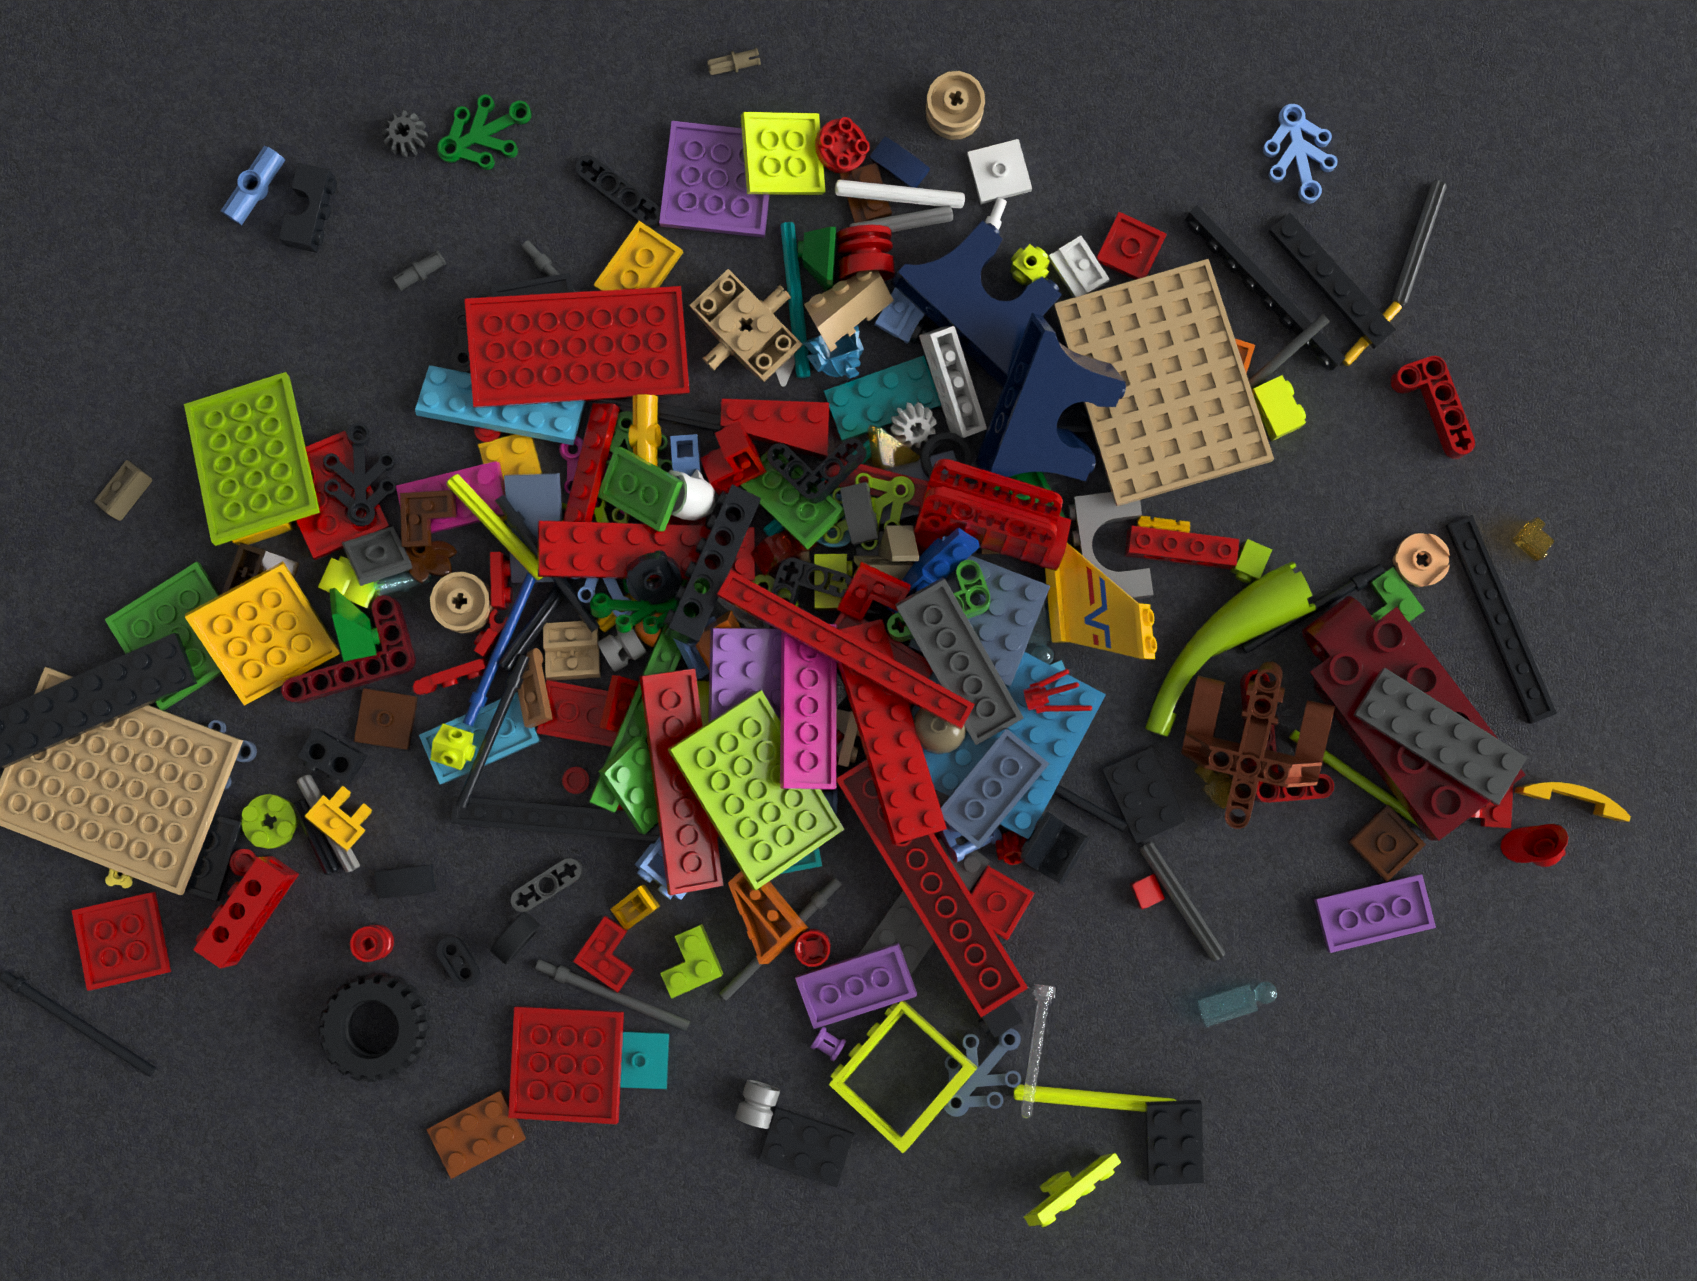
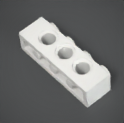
M955 326L941 327L919 335L950 433H955L965 438L986 430L987 427Z

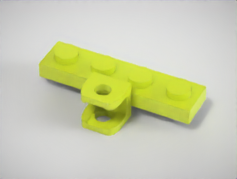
M1116 1153L1100 1156L1073 1178L1069 1171L1061 1172L1040 1185L1042 1192H1049L1051 1196L1024 1216L1029 1227L1036 1225L1048 1226L1056 1220L1055 1215L1059 1211L1063 1212L1070 1209L1076 1204L1075 1201L1078 1198L1095 1189L1094 1184L1098 1180L1103 1181L1114 1174L1113 1169L1121 1163Z

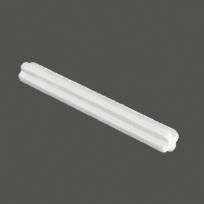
M837 180L835 185V194L837 196L941 207L951 206V208H962L965 203V195L961 192Z

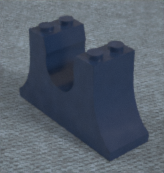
M982 221L957 248L942 258L920 265L905 264L897 272L891 284L937 327L955 326L962 350L1003 388L1031 314L1035 313L1043 316L1062 294L1058 291L1059 287L1052 280L1045 279L1042 276L1029 284L1014 300L999 301L989 296L981 283V270L996 253L1002 238L999 236V230L993 224H986Z
M1032 313L975 462L978 468L1005 477L1026 472H1050L1086 481L1088 474L1094 470L1096 463L1095 455L1081 436L1069 429L1057 428V421L1061 413L1068 406L1078 402H1089L1097 407H1116L1118 400L1122 399L1125 394L1126 381L1111 363L1083 356L1058 342L1056 333L1044 317Z

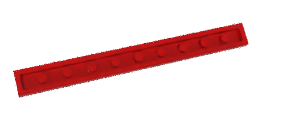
M732 570L717 593V596L960 730L975 705Z

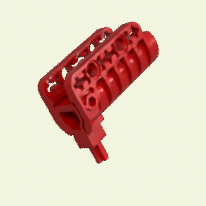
M939 459L933 466L913 531L919 557L938 537L940 539H943L944 536L948 537L953 531L960 528L979 541V548L988 549L1057 571L1066 550L1071 519L1059 516L1063 499L1054 491L950 459ZM943 469H946V471H948V473H947V474H943V473H942ZM969 477L978 481V483L969 484L964 480V478ZM996 486L1001 487L999 490L994 489ZM1021 493L1030 496V499L1021 500L1017 497V494ZM1048 502L1054 503L1051 506L1046 505Z

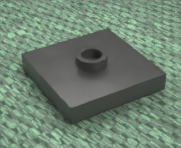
M394 526L342 543L344 552L360 586L412 569L411 561L404 547H402V542Z

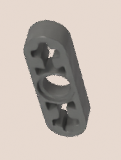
M575 858L564 859L513 892L511 896L512 907L518 912L530 911L579 880L583 874L581 862ZM565 864L575 865L577 867L574 871L575 876L573 878L571 875L563 877L561 880L564 884L561 886L559 878L553 874V871L557 870V874H561L566 870ZM544 877H549L554 881L555 886L550 893H545L540 889V881ZM533 884L535 892L541 896V899L537 900V896H533L528 900V907L524 904L519 905L517 902L520 899L519 894L521 892L523 895L531 893L533 890L530 886Z

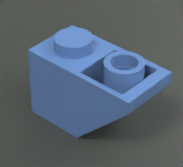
M698 435L670 436L673 470L686 473L690 477L696 469L702 474L700 439Z

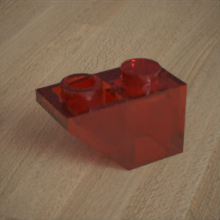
M787 530L765 538L751 552V555L765 576L777 571L781 562L785 559H798L814 549L818 544L815 542L807 550Z

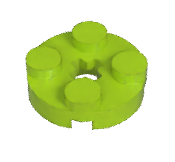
M274 794L261 795L253 799L242 811V829L247 839L254 846L267 849L278 848L287 844L292 839V835L295 833L299 823L292 808L293 804L282 796ZM268 814L270 817H276L277 819L273 823L274 828L272 829L264 825L266 815Z

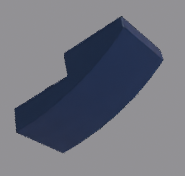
M886 136L869 157L872 162L877 163L878 166L891 173L895 179L908 187L917 188L930 171V168Z

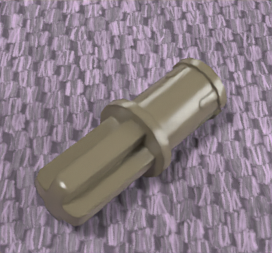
M754 48L735 54L734 51H731V55L709 59L707 61L709 73L717 75L734 70L737 73L738 69L761 65L760 58L749 60V57L759 55L758 49Z

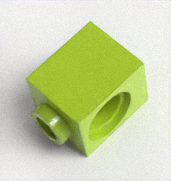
M1249 539L1242 542L1238 552L1237 566L1232 568L1230 572L1236 574V579L1249 584L1251 581L1254 582L1260 579L1272 549Z

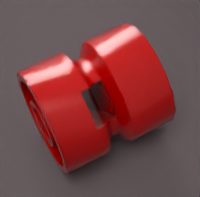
M383 925L362 927L353 934L350 940L352 954L363 962H373L386 957L394 946L392 932Z
M809 929L798 937L795 944V954L802 964L808 967H816L822 965L828 959L831 943L824 932L818 929Z

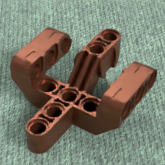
M1274 662L1263 663L1259 667L1255 681H1249L1246 695H1250L1248 708L1242 711L1241 718L1246 719L1241 743L1213 737L1225 682L1198 676L1194 689L1181 754L1205 769L1233 775L1225 820L1234 829L1244 828L1248 824L1259 781L1286 788L1313 786L1318 783L1335 706L1307 701L1295 756L1267 750L1266 746L1271 725L1277 726L1279 718L1275 715L1278 702L1282 703L1285 688L1280 687L1283 671ZM1270 672L1275 675L1276 680L1267 682L1263 679L1262 674ZM1264 698L1271 705L1269 707H1261L1257 704L1256 700ZM1225 752L1229 759L1221 760L1215 753ZM1251 758L1256 762V765L1247 766L1244 764L1243 759ZM1278 764L1284 768V771L1276 773L1271 770L1270 766ZM1241 783L1247 784L1251 790L1247 792L1241 791L1237 785ZM1241 809L1245 815L1242 817L1236 816L1232 810Z

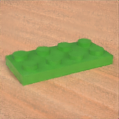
M767 451L760 457L766 473L739 486L743 490L760 497L759 505L808 550L845 515L844 508L830 495L817 504L807 501L770 464L767 459ZM781 453L776 456L785 465L789 463ZM800 467L795 468L791 473V478H800L804 471ZM814 486L810 488L811 492H813L814 494H816L819 491Z

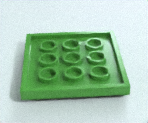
M199 562L190 565L105 619L125 654L172 633L179 634L197 684L156 701L159 709L163 711L222 674L185 618L187 612L220 595Z

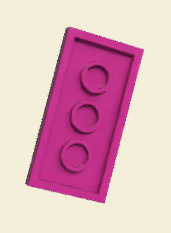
M497 461L396 486L400 504V493L451 490L446 483L453 475L458 474L498 517L506 516L495 502L500 496H505L500 462ZM456 496V518L431 519V533L481 521Z

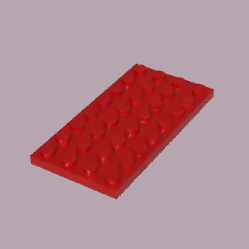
M681 286L465 299L474 408L633 398L634 395L641 394L666 396L690 393Z

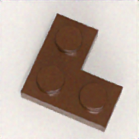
M452 490L400 493L402 547L431 546V519L456 518V495Z

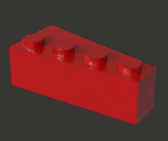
M722 399V429L739 421L751 440H758L772 446L777 443H783L797 453L814 456L821 460H825L828 457L829 403Z

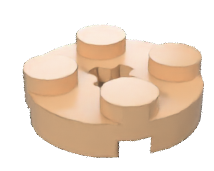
M1418 533L1405 538L1398 545L1393 556V564L1399 576L1406 583L1418 588L1430 586L1442 580L1447 574L1450 566L1448 565L1450 553L1447 545L1438 536ZM1417 554L1420 556L1426 554L1428 556L1426 559L1428 565L1426 567L1417 564Z

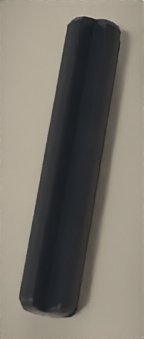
M306 799L295 802L292 808L324 874L330 875L339 870V866L323 832L305 818V815L311 809Z

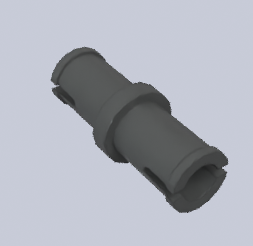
M437 249L418 262L416 260L413 261L412 266L392 276L402 292L420 279L422 281L426 280L427 275L445 266L447 263Z

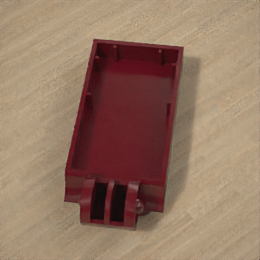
M1347 596L1302 630L1303 638L1313 655L1322 662L1310 671L1314 679L1315 685L1313 687L1325 704L1335 706L1334 716L1429 840L1440 841L1490 803L1487 799L1353 715L1381 669L1386 668L1497 738L1398 607H1395L1376 622L1360 602L1352 596ZM1520 769L1511 786L1526 775L1522 769Z

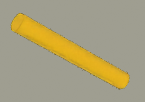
M1394 301L1382 315L1390 322L1402 307ZM1361 337L1345 354V359L1342 362L1346 366H1350L1369 345L1368 342Z

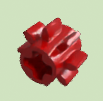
M1013 831L1005 832L1001 840L995 841L998 860L1004 859V862L1009 865L1021 863V849L1027 839Z

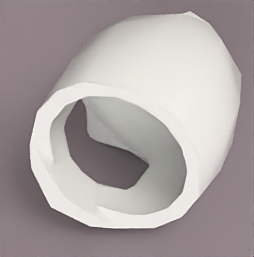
M698 469L695 470L691 477L679 471L670 470L668 472L676 478L679 477L684 482L671 515L684 520H697L713 512L716 505L715 490L710 483L704 480Z

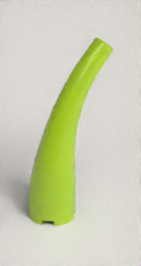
M1293 561L1270 571L1248 585L1217 610L1183 648L1163 681L1146 723V730L1168 737L1177 715L1173 713V710L1180 695L1191 678L1210 657H1214L1316 610L1314 603L1310 605L1307 598L1313 595L1302 572L1294 573L1292 570L1296 567Z

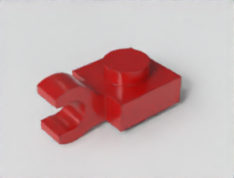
M495 609L489 615L490 628L486 632L482 630L474 641V644L477 645L474 651L486 658L497 643L508 618L506 617L501 624L496 623L495 618L499 611Z

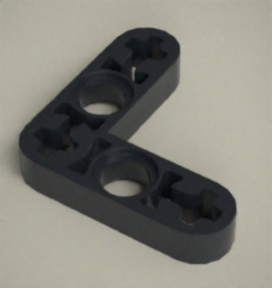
M849 438L812 471L787 445L777 443L768 450L767 459L807 501L817 504L830 495L865 460L867 452L860 440ZM853 448L857 451V454H850L849 450ZM779 453L784 455L789 461L787 465L776 457ZM841 457L847 462L846 465L840 460ZM839 465L840 471L836 476H827V471L831 466ZM795 468H803L804 472L800 478H791V473ZM822 476L828 482L826 485L820 480ZM814 486L819 491L816 494H814L810 490L811 487Z
M787 558L779 566L771 592L778 596L780 590L788 589L791 593V598L788 602L796 605L801 586L842 598L846 589L839 593L840 589L830 585V580L843 582L846 579L845 583L849 585L852 577L803 560ZM795 563L798 573L791 576L790 582L795 583L793 588L788 584H783L782 580H789L790 573L786 569L787 567H792ZM822 571L824 574L823 583L818 586L813 585L810 580L812 573ZM764 621L762 622L764 628H773V626Z

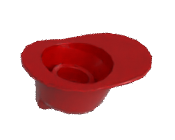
M1556 824L1521 827L1505 835L1501 842V850L1507 859L1516 863L1533 862L1537 866L1550 867L1566 855L1565 848L1568 845L1569 837L1567 831L1562 826Z

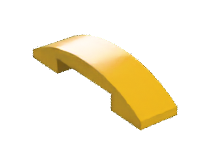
M1562 782L1526 784L1515 788L1514 793L1539 800H1550L1551 793L1554 792L1594 803L1593 815L1618 822L1630 821L1631 816L1616 802L1597 791L1583 786Z

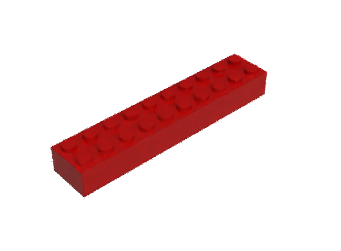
M867 760L836 778L848 801L980 1017H983L1028 989L934 833L893 845Z

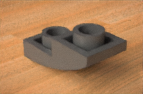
M864 482L840 488L852 544L857 545L879 540L877 516L872 508L869 484Z

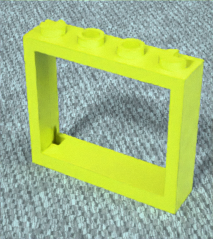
M901 1001L899 1004H892L884 1014L887 1018L881 1025L877 1022L866 1034L870 1038L863 1046L858 1043L848 1055L851 1057V1060L845 1066L840 1064L831 1075L833 1080L829 1085L898 1150L904 1153L978 1067L905 1001ZM906 1014L963 1067L909 1130L901 1136L844 1082L902 1015Z

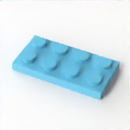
M518 692L513 697L484 766L541 741L535 727L528 728L524 726ZM500 700L488 704L484 708L481 707L473 727L463 723L466 714L445 723L446 725L474 733L472 745L476 746L475 753L471 761H466L462 770L430 760L433 739L442 725L419 735L440 785L470 772Z

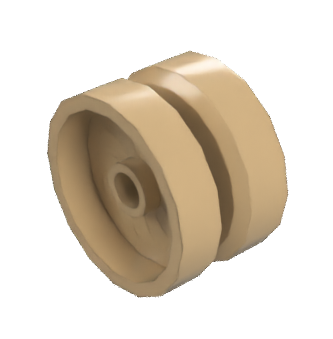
M961 71L947 72L937 77L930 85L927 94L926 120L935 133L946 139H963L973 134L980 125L985 106L984 90L979 81L972 75Z
M454 572L442 577L433 587L430 596L431 611L435 619L445 628L461 634L476 633L484 629L489 624L490 613L495 609L491 606L490 586L477 576L466 572ZM466 599L467 604L460 606L461 601Z

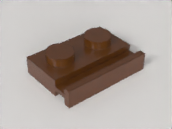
M877 163L854 169L848 173H840L841 180L883 184ZM846 197L854 223L891 216L892 212L888 201Z

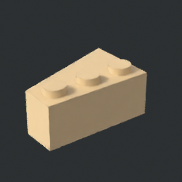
M878 270L857 272L856 275L849 279L836 283L833 288L813 296L804 305L827 347L832 352L837 348L835 343L845 334L849 337L856 332L854 329L856 325L865 318L867 321H870L894 300Z

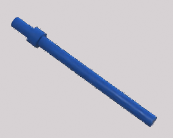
M529 573L526 574L479 686L469 699L471 704L463 720V723L473 727L481 707L484 708L488 697L486 695L499 667V661L506 651L536 581Z

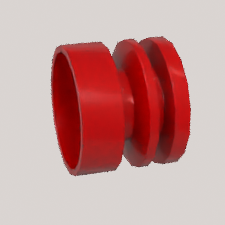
M858 225L842 229L836 233V240L839 244L837 252L839 255L845 256L838 262L840 281L849 279L856 275L857 272L878 270L883 281L890 280L895 276L894 257L886 254L893 247L892 242L889 241L892 238L889 227L882 225Z

